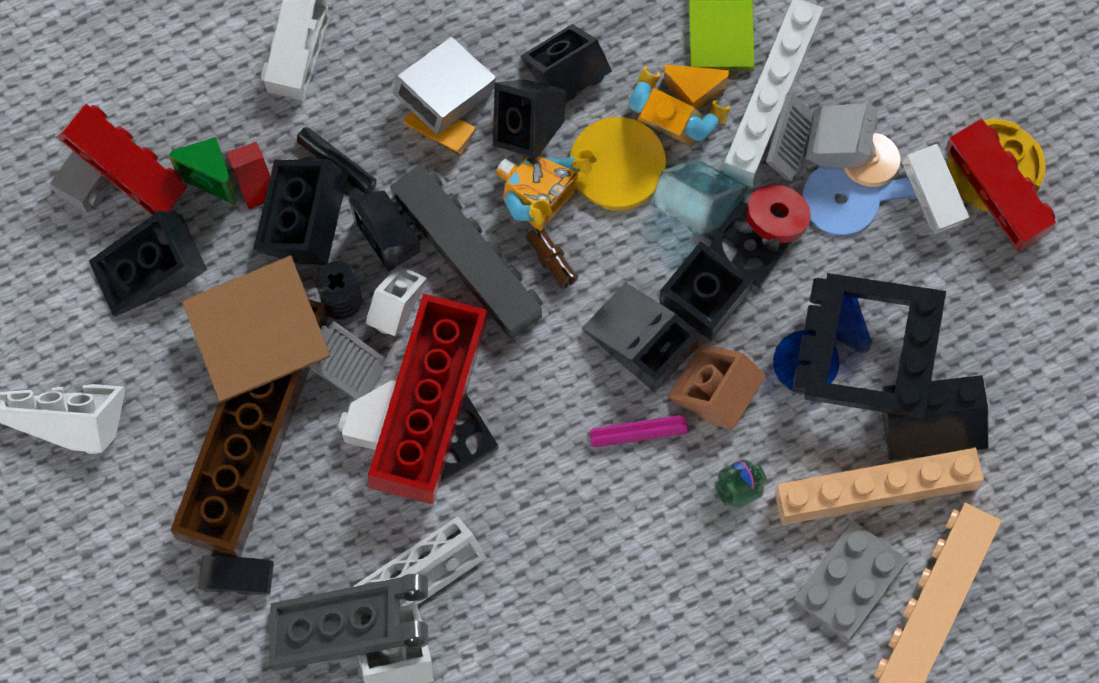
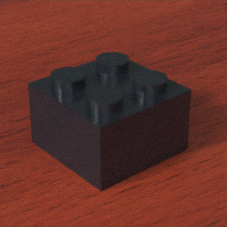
M700 241L660 290L659 303L676 313L687 324L712 341L750 294L753 279Z

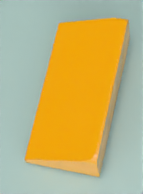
M412 111L403 121L407 127L460 156L477 129L459 119L437 136Z

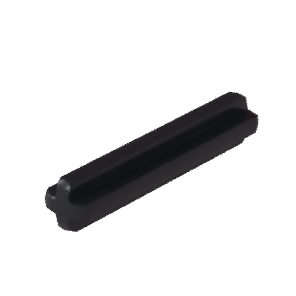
M304 127L298 133L297 142L318 159H329L348 175L347 181L364 194L371 193L376 187V178L312 129Z

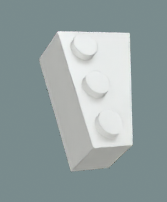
M283 0L276 31L271 41L269 60L264 63L261 73V80L264 81L268 93L304 101L330 19L327 0Z

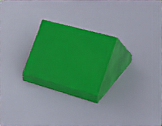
M216 137L171 151L169 155L174 170L183 177L184 182L235 206L237 197Z

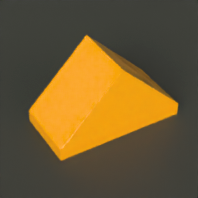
M665 64L664 83L679 100L699 110L727 89L729 70Z

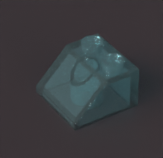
M696 158L661 171L651 206L660 210L663 216L669 219H676L687 225L690 231L697 234H705L721 227L746 193L748 186Z

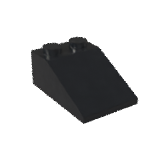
M161 210L89 260L114 317L185 286L207 270L183 215Z

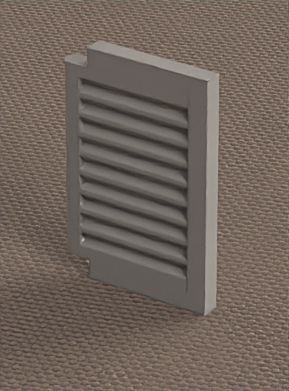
M793 93L786 94L766 160L786 181L798 178L813 122L811 119L813 112Z
M335 321L329 327L322 326L320 330L331 357L310 365L308 368L354 400L371 392L384 370L380 365L384 357Z

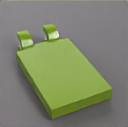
M689 0L690 67L729 71H754L753 0Z

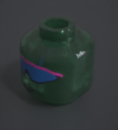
M741 459L721 469L718 472V481L714 482V485L724 505L730 504L732 507L739 509L763 496V484L767 482V478L760 465L754 466L750 461Z

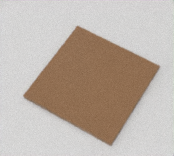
M291 255L182 300L220 403L331 357Z

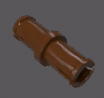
M536 228L537 234L532 229L526 235V240L539 255L540 264L543 268L549 269L561 289L568 288L567 281L570 285H573L578 280V275L565 260L564 251L561 247L555 246L545 232V229L539 231Z

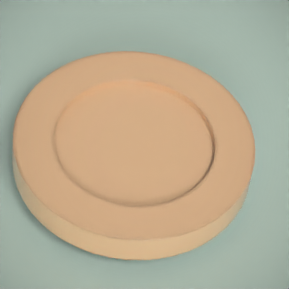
M878 133L873 135V143L876 148L874 159L867 164H862L858 168H843L850 179L867 187H878L887 184L895 177L900 166V154L897 147L890 139Z

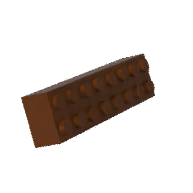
M309 299L321 329L322 326H326L329 319L326 304ZM303 368L227 401L218 403L170 530L176 540L229 557H241L310 368Z

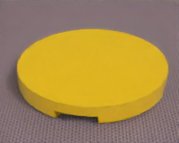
M610 117L596 121L579 134L572 146L570 157H574L580 149L590 148L597 159L595 163H590L592 170L588 174H583L581 171L577 172L576 189L581 195L591 202L602 206L603 209L623 211L636 208L650 200V197L657 191L664 179L666 156L663 145L649 127L634 119Z
M1002 119L984 120L987 126L991 125L997 131L1000 138L999 143L1006 152L1010 151L1018 162L1019 171L1024 178L1028 177L1032 180L1038 192L1045 176L1046 167L1044 153L1039 142L1036 143L1026 131L1020 128V125ZM949 155L947 167L960 197L973 207L989 212Z

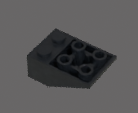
M626 282L582 327V330L654 393L699 347L700 334L676 313Z

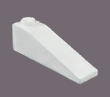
M91 384L83 385V392L64 394L63 387L52 388L51 391L42 393L39 396H34L31 390L0 392V423L70 450L85 451L88 454L102 453L117 435L125 389L124 386Z

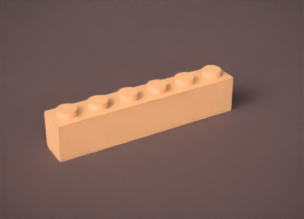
M971 448L781 483L777 485L775 496L781 524L787 525L979 489L984 478L977 449Z
M966 502L960 511L953 509L945 525L946 528L950 529L947 539L945 541L939 538L931 554V557L936 559L932 570L924 569L917 583V586L922 588V591L917 600L912 597L910 598L902 615L908 618L903 630L895 629L888 644L889 647L893 648V651L888 660L884 658L880 660L873 675L879 679L877 683L926 682L1002 522L1001 519Z

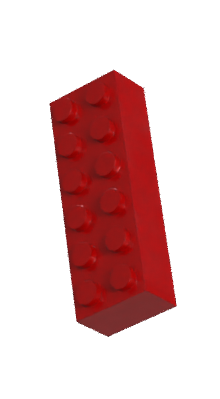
M423 293L368 472L369 488L434 505L486 328V309Z

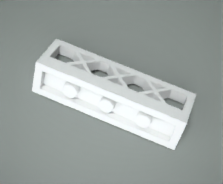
M457 516L353 587L400 578L407 574H422L428 578L427 598H429L487 557L472 532ZM459 530L461 532L453 539L446 540L447 537ZM425 552H430L425 558L418 559ZM397 571H402L397 577L390 578ZM401 599L400 607L415 603L418 605L424 600L408 601Z

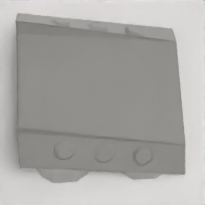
M868 104L825 105L815 109L806 159L823 168H858L862 164L871 162L875 157L876 150L873 143V135L878 125V107Z

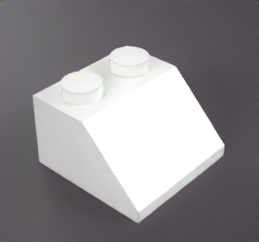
M417 603L400 607V624L408 621H421ZM365 616L362 625L367 624L372 616ZM428 645L422 648H406L402 646L358 655L364 683H428L434 681Z

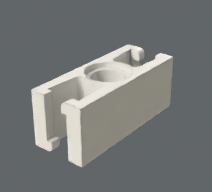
M938 144L907 155V159L903 160L902 164L933 235L964 224V221L969 219V215Z

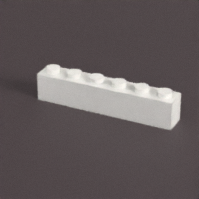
M792 0L724 162L722 176L753 187L775 134L786 94L791 93L820 25L823 7L804 0Z

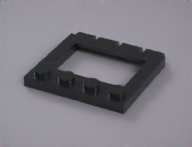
M827 273L826 279L814 278L809 301L818 305L808 306L803 331L816 336H802L798 363L809 365L810 367H796L792 389L799 393H805V400L925 419L946 291ZM843 296L909 306L894 393L827 383Z

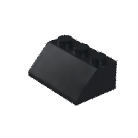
M329 159L274 160L253 250L280 259L291 255L294 263L327 264L348 175Z
M983 375L931 381L925 419L881 412L889 460L933 456L976 448L977 450L989 448L988 403ZM896 385L883 386L882 391L894 393Z

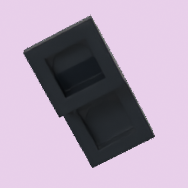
M202 556L198 589L205 592L270 595L274 561L246 557Z

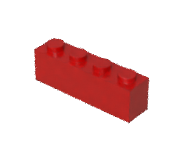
M88 104L83 105L56 138L150 215H154L159 210L169 212L188 188L182 183L183 177L174 169H165L157 162V155L146 147L141 149L131 141L133 136L121 126L114 127L106 120L108 116L95 105L90 107Z
M981 118L951 136L945 149L1019 253L1049 235L1056 224V217L1052 208L1047 203L1043 204L1037 196V190L1032 180L1028 177L1024 178L1019 171L1018 162L1010 151L1006 152L999 143L1000 138L997 131L991 125L987 126Z

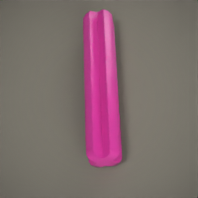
M677 415L597 427L590 430V440L592 447H602L682 435L687 433L688 424L685 415Z

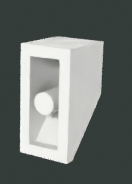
M398 265L374 291L365 324L374 327L380 333L396 336L406 324L426 283L427 277Z
M391 380L353 401L350 404L348 413H342L338 431L342 432L345 443L376 450L396 381Z

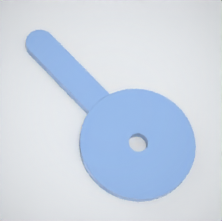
M823 167L818 168L810 175L805 183L802 197H804L810 207L811 223L819 230L835 236H849L867 228L876 217L880 202L916 196L908 177L891 180L887 184L878 187H867L850 179L843 168ZM837 194H844L847 197V202L839 204L835 201V196Z

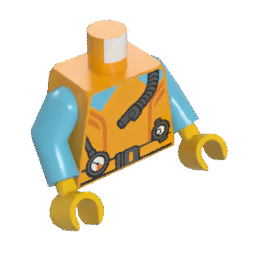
M648 66L643 67L636 81L637 85L629 100L630 108L640 113L637 121L690 147L694 140L701 141L705 139L718 124L726 123L731 106L720 107L718 106L719 101L713 100L709 114L703 116L695 107L655 89L661 76L660 72L657 75H653L647 71Z
M583 148L577 151L574 157L564 159L540 156L532 158L528 156L520 166L507 159L502 160L496 170V175L506 181L503 200L512 218L515 221H528L532 226L542 231L574 194L578 178L577 172L581 171L583 174H588L592 170L590 163L597 161L593 151L590 148Z

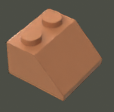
M700 344L667 398L712 425L733 430L751 399L757 393L766 375L744 353Z

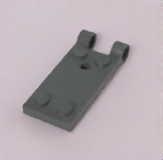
M407 574L400 578L271 603L268 666L276 671L402 646L406 648H422L428 644V625L421 621H408L400 624V600L420 601L428 597V578L422 574ZM371 615L370 621L362 625L364 617Z

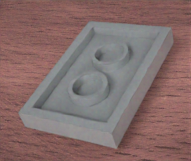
M853 520L794 598L793 602L849 642L905 566L908 559Z

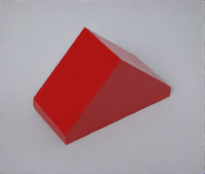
M257 142L227 152L248 209L263 205L270 173Z

